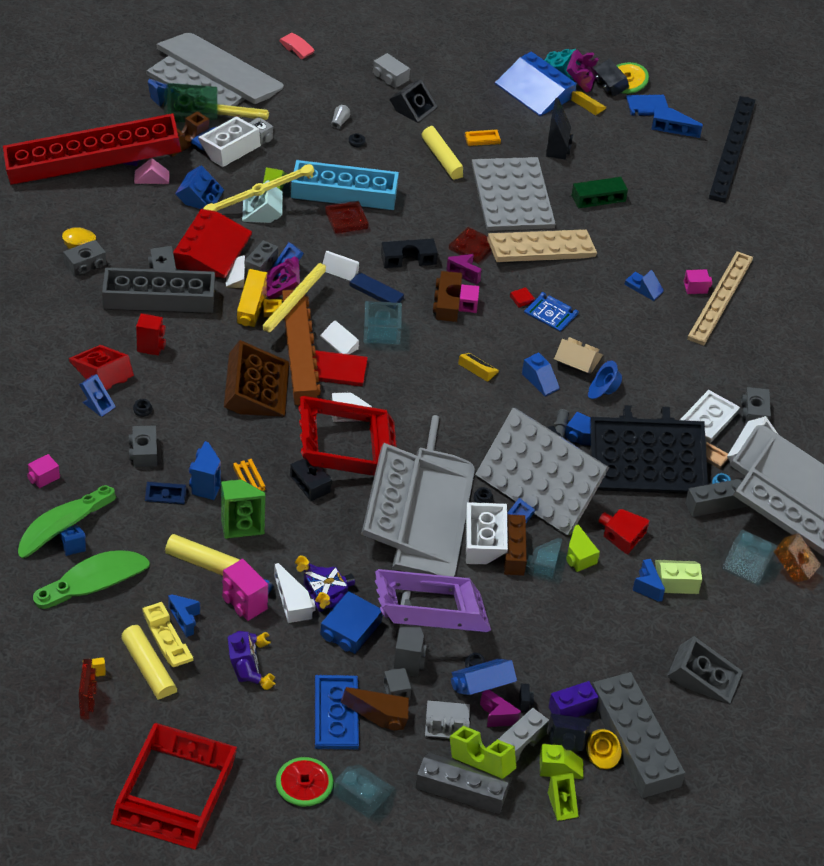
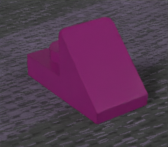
M473 254L451 256L447 259L446 271L462 273L463 279L476 285L480 282L482 269L472 265Z
M489 689L482 692L480 705L486 712L490 713L487 727L513 726L520 720L521 711Z

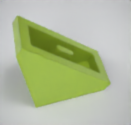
M573 773L551 776L548 796L557 821L579 817Z

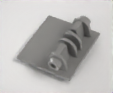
M427 700L425 737L450 739V735L462 726L469 728L470 704Z

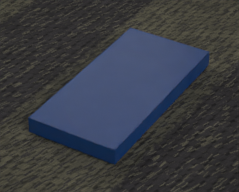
M315 675V749L359 748L358 713L341 703L346 687L358 689V676Z

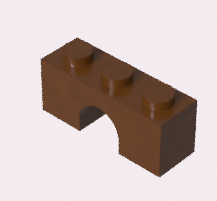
M198 111L185 118V126L182 131L177 129L181 152L193 145L191 142L194 137L209 129V118ZM178 153L169 154V155L172 156V157H174V156L177 155Z
M441 271L440 278H436V288L439 289L435 290L434 301L437 302L433 304V313H436V320L457 322L462 273Z
M507 514L508 551L504 554V575L524 576L526 567L525 515Z

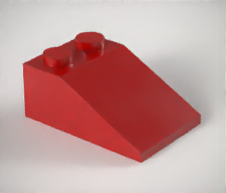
M98 345L69 358V362L85 379L97 374L106 390L112 388V385L124 383L128 378L134 376L129 355L103 345Z

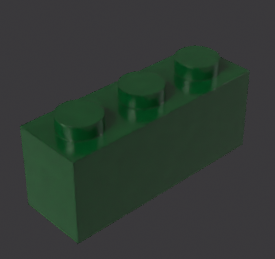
M622 177L573 183L571 196L579 209L626 202L628 188Z

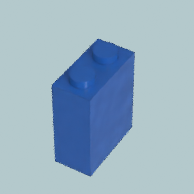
M348 591L321 622L320 635L326 641L338 644L344 651L356 654L380 625L383 614L379 607Z
M496 659L452 672L453 678H451L453 689L457 693L468 695L517 681L512 660Z

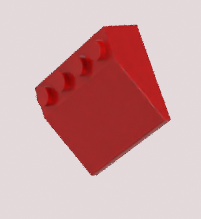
M201 209L173 252L175 267L185 271L215 272V277L226 278L236 258L239 257L250 239L252 231L217 211Z

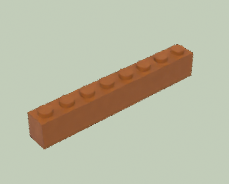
M282 290L283 302L294 290ZM305 295L284 317L294 405H300L301 396L313 398L320 396V384H316L319 383L318 371H314L317 370L316 358L313 359L315 357V346H311V344H314L313 333H310L312 332V321H308V319H311L310 308H306L309 307V298Z

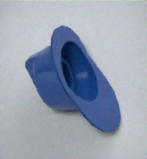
M612 360L607 361L600 367L589 387L588 397L590 399H597L603 394H612L619 388L622 382V375L618 371L616 362Z

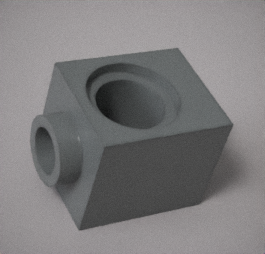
M406 669L384 671L383 684L386 694L407 697L410 700L411 685Z

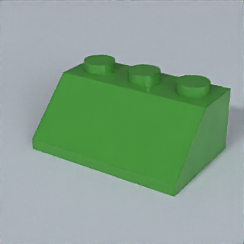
M243 480L221 482V522L224 538L264 534L265 492Z

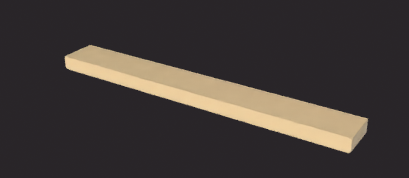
M736 252L689 333L687 340L705 345L753 260L752 256Z

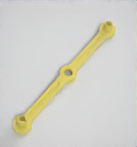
M311 164L304 165L295 172L265 184H255L252 189L218 203L207 204L203 209L218 211L250 197L260 196L265 191L302 176H307L308 179H310V176L313 178L314 167Z

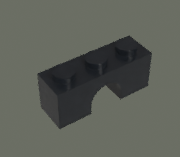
M434 238L382 242L381 257L384 268L402 267V259L406 257L415 258L419 266L437 265L438 252Z

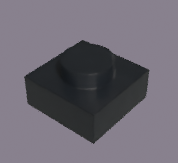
M521 683L519 706L521 712L527 713L529 706L534 703V693L530 692L529 684Z

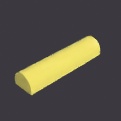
M434 126L427 127L422 132V138L453 180L463 178L462 164Z
M175 534L170 536L165 548L166 554L223 575L224 569L240 560Z
M132 625L126 628L122 633V640L157 700L176 693L177 687L139 625Z

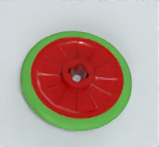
M299 757L286 762L279 769L276 776V787L282 798L293 805L304 807L313 806L324 801L330 795L334 784L330 769L321 761L309 757Z

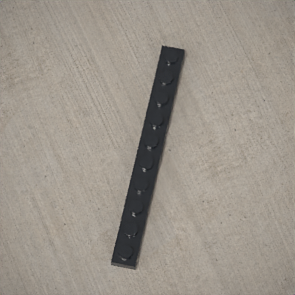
M739 97L709 194V199L724 203L726 201L755 105V99Z

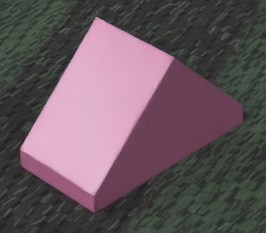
M151 158L135 170L134 183L169 184V171Z

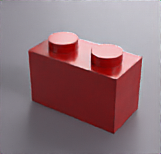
M147 314L140 315L136 325L137 352L159 356L161 349H165L166 339L163 337L166 326L163 325V317Z

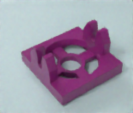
M577 49L573 51L566 71L585 92H589L595 79L593 67L597 64L598 58L590 60L594 53L582 55Z
M295 256L291 259L287 258L285 262L266 271L268 299H275L282 295V290H293L300 284L299 259ZM281 273L278 280L273 282L275 275ZM288 276L287 280L281 283L282 279Z

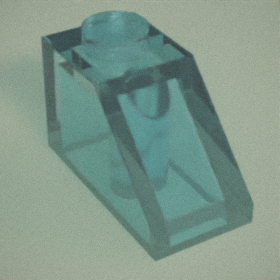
M562 538L554 539L534 549L533 556L529 555L526 567H530L529 575L553 579L561 550Z

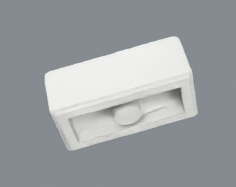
M326 251L323 265L326 266L325 272L350 281L358 274V261Z
M245 255L236 258L226 276V288H244Z
M333 321L320 335L323 340L340 354L349 355L358 350L359 340L337 321Z

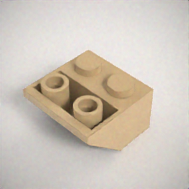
M569 337L568 340H561L554 359L591 374L603 354L598 353V348L587 344L583 347L582 342Z

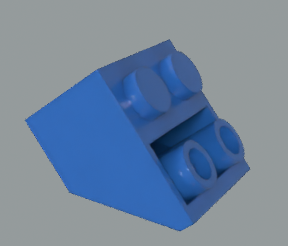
M201 165L187 173L175 194L185 205L203 209L207 204L217 203L224 189Z
M205 441L202 448L197 450L195 462H192L190 465L189 473L191 478L189 487L192 489V495L214 500L221 486V461L209 442Z

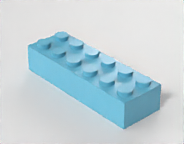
M296 160L294 172L301 169L304 165L311 164L314 167L313 178L310 176V179L307 176H302L292 180L291 198L394 210L399 172Z

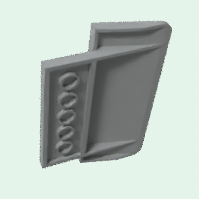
M184 33L157 43V49L167 54L168 57L147 70L148 76L172 86L188 99L202 103L236 106L246 99L253 104H257L269 99L284 87L278 80L192 33Z
M764 425L756 426L730 464V466L746 476L733 496L824 556V464Z
M383 443L361 535L396 548L392 569L454 577L466 519L467 502L469 503L475 468L473 464L452 454L419 448L417 455Z

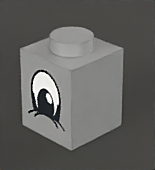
M260 117L249 122V124L259 128L261 145L273 139V126Z

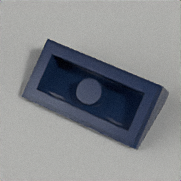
M147 482L145 501L185 504L187 485Z

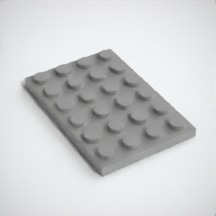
M538 157L472 159L471 164L487 231L555 228L556 224Z
M512 408L475 475L515 501L519 498L536 510L534 514L566 535H571L609 467L517 408Z

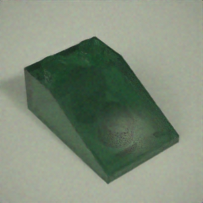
M167 83L164 90V115L174 113L175 122H185V118L198 111L209 118V120H217V87Z

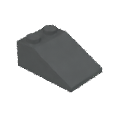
M405 599L404 605L412 606L410 600ZM400 624L394 659V669L405 668L407 675L418 677L419 670H424V657L427 645L423 644L424 634L419 625Z
M693 636L679 646L667 677L681 687L730 704L743 671Z

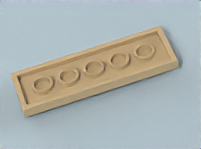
M587 230L488 233L487 237L496 262L580 259L596 257L597 254Z

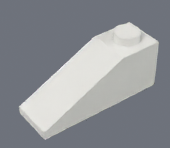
M279 563L275 564L274 577L287 622L292 623L312 619V613L316 610L314 599H310L308 591Z

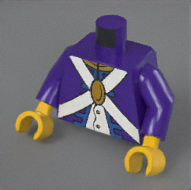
M301 555L295 561V564L298 565L297 571H304L303 585L310 597L314 599L319 612H323L328 608L333 609L348 592V587L355 585V579L352 574L341 576L336 567L314 566L309 563L305 556Z
M237 631L229 635L230 660L238 681L260 683L264 690L273 687L276 684L273 682L275 679L274 675L269 673L263 678L259 674L256 645L261 648L271 643L265 639L269 637V634L264 632L256 636V634L247 631Z

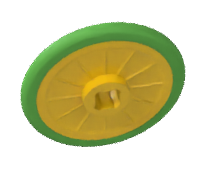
M631 62L616 65L627 77L629 88L621 93H635L647 85L649 74L643 66Z

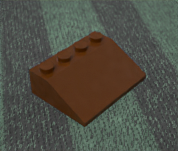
M239 340L229 353L224 408L243 415L284 417L289 361Z

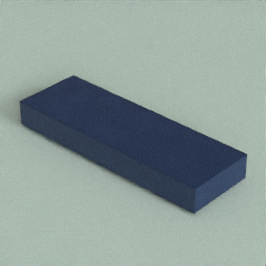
M361 272L349 282L350 287L392 308H395L404 299L403 293Z

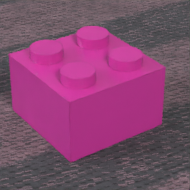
M244 559L223 570L222 597L226 603H231L235 607V611L240 617L243 616L249 621L268 609V583Z

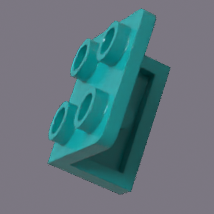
M576 49L550 52L544 61L559 69L561 73L572 80L573 78L566 70L572 53Z

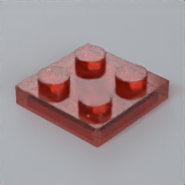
M359 201L325 206V212L335 234L368 229L369 223Z
M467 227L449 244V250L459 255L473 254V262L477 264L491 251V247L487 240L488 236L470 227Z
M83 659L78 694L80 719H89L90 712H94L95 699L93 697L94 694H97V669L93 668L92 659Z

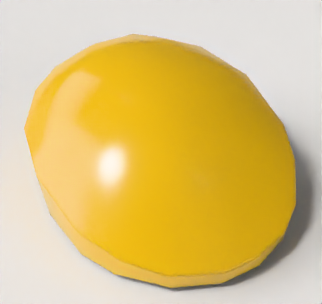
M81 227L67 229L62 234L65 245L70 249L96 240V235L93 232Z
M598 729L593 731L587 739L586 750L590 761L596 767L611 769L618 764L622 750L620 742L614 733L607 729Z

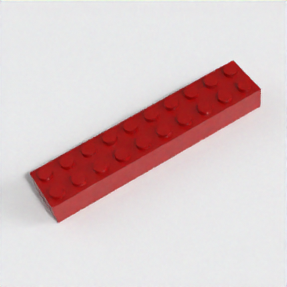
M174 113L4 145L3 152L6 172L10 185L179 153L181 152Z

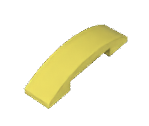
M159 602L142 608L147 624L167 662L172 667H176L193 661L186 644H182L172 626L170 615L164 604Z

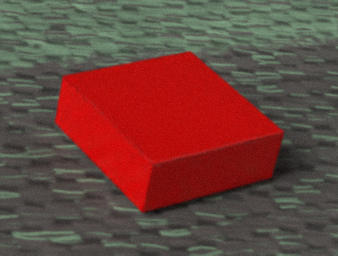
M526 287L510 292V297L518 308L532 304L535 300Z

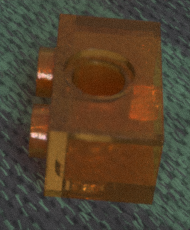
M800 534L785 537L773 551L795 582L810 579L821 565Z

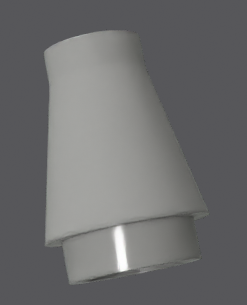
M339 105L335 108L331 123L332 127L340 129L341 125L350 117V109L347 106Z

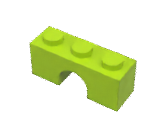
M462 726L450 735L452 758L501 779H504L516 769L515 746L497 739L486 748L481 741V733L466 726Z

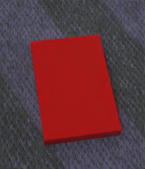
M315 350V357L313 359L316 358L317 370L314 371H318L319 381L363 387L368 357Z

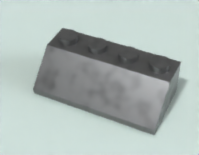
M428 753L423 758L418 771L416 789L500 814L512 778L506 776L504 779H501L468 764Z

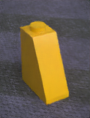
M249 269L237 309L238 324L255 327L263 308V299L267 297V272Z

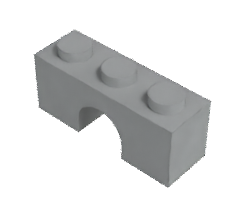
M532 708L498 740L515 746L517 762L522 750L528 743L534 746L547 734L549 719Z

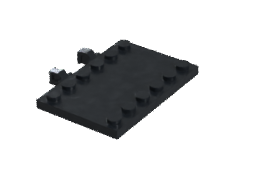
M624 405L623 416L619 415V418L590 417V454L609 467L597 490L687 494L689 488L708 485L705 421L675 420V418L670 417V407H662V418L637 419V417L632 416V405Z

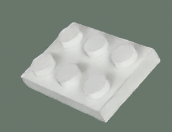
M708 390L680 420L705 421L706 442L711 443L739 413L740 407Z

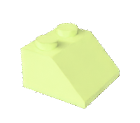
M655 560L656 571L665 588L664 593L699 594L702 583L701 566L695 561Z

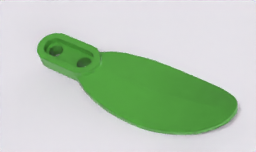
M107 485L101 486L98 490L83 496L81 499L55 507L39 516L28 527L21 538L18 548L19 556L23 559L30 556L50 539L86 517L90 512H94L116 499L114 488Z
M109 551L94 555L71 568L60 580L38 589L33 595L34 604L38 608L47 609L70 599L72 596L88 595L106 589L146 570L149 567V560L145 556L132 551Z

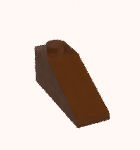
M349 687L345 688L341 698L342 704L382 728L394 731L404 729L408 720L409 698Z

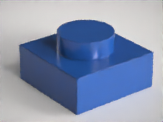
M519 498L508 511V514L525 515L527 523L536 510Z

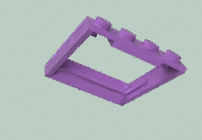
M382 569L375 571V583L378 587L376 590L380 596L378 598L381 604L380 610L385 618L389 617L393 623L481 632L491 630L481 594L470 578ZM395 589L454 595L458 610L398 605Z

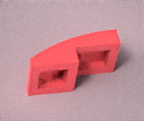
M290 33L279 40L288 51L293 50L300 59L306 58L315 51L304 39L294 33Z

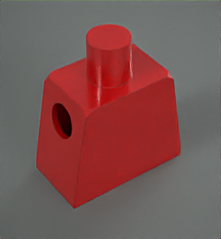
M619 509L613 517L604 512L599 518V523L605 526L604 537L627 555L647 533L650 520L623 509Z

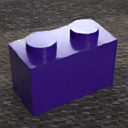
M587 681L551 693L548 708L553 714L580 717L596 711L599 697L591 683Z

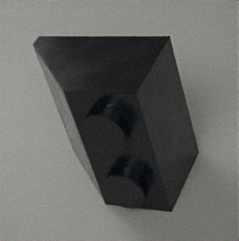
M422 79L410 83L389 99L398 113L417 123L438 107Z

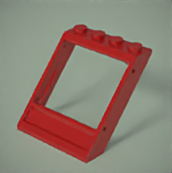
M308 396L300 397V406L298 408L301 414L299 424L302 429L300 439L303 444L301 454L304 459L308 460L311 466L375 476L383 443L397 448L394 420L387 410ZM317 413L370 422L373 461L318 452Z
M154 723L116 801L111 824L196 850L232 769L237 747ZM151 749L222 770L201 816L130 795Z

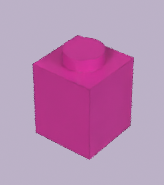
M707 269L686 270L684 285L687 294H708L709 287L712 286V278L709 277Z
M461 284L459 311L477 313L479 286Z
M49 454L28 464V479L39 488L60 478L59 465Z

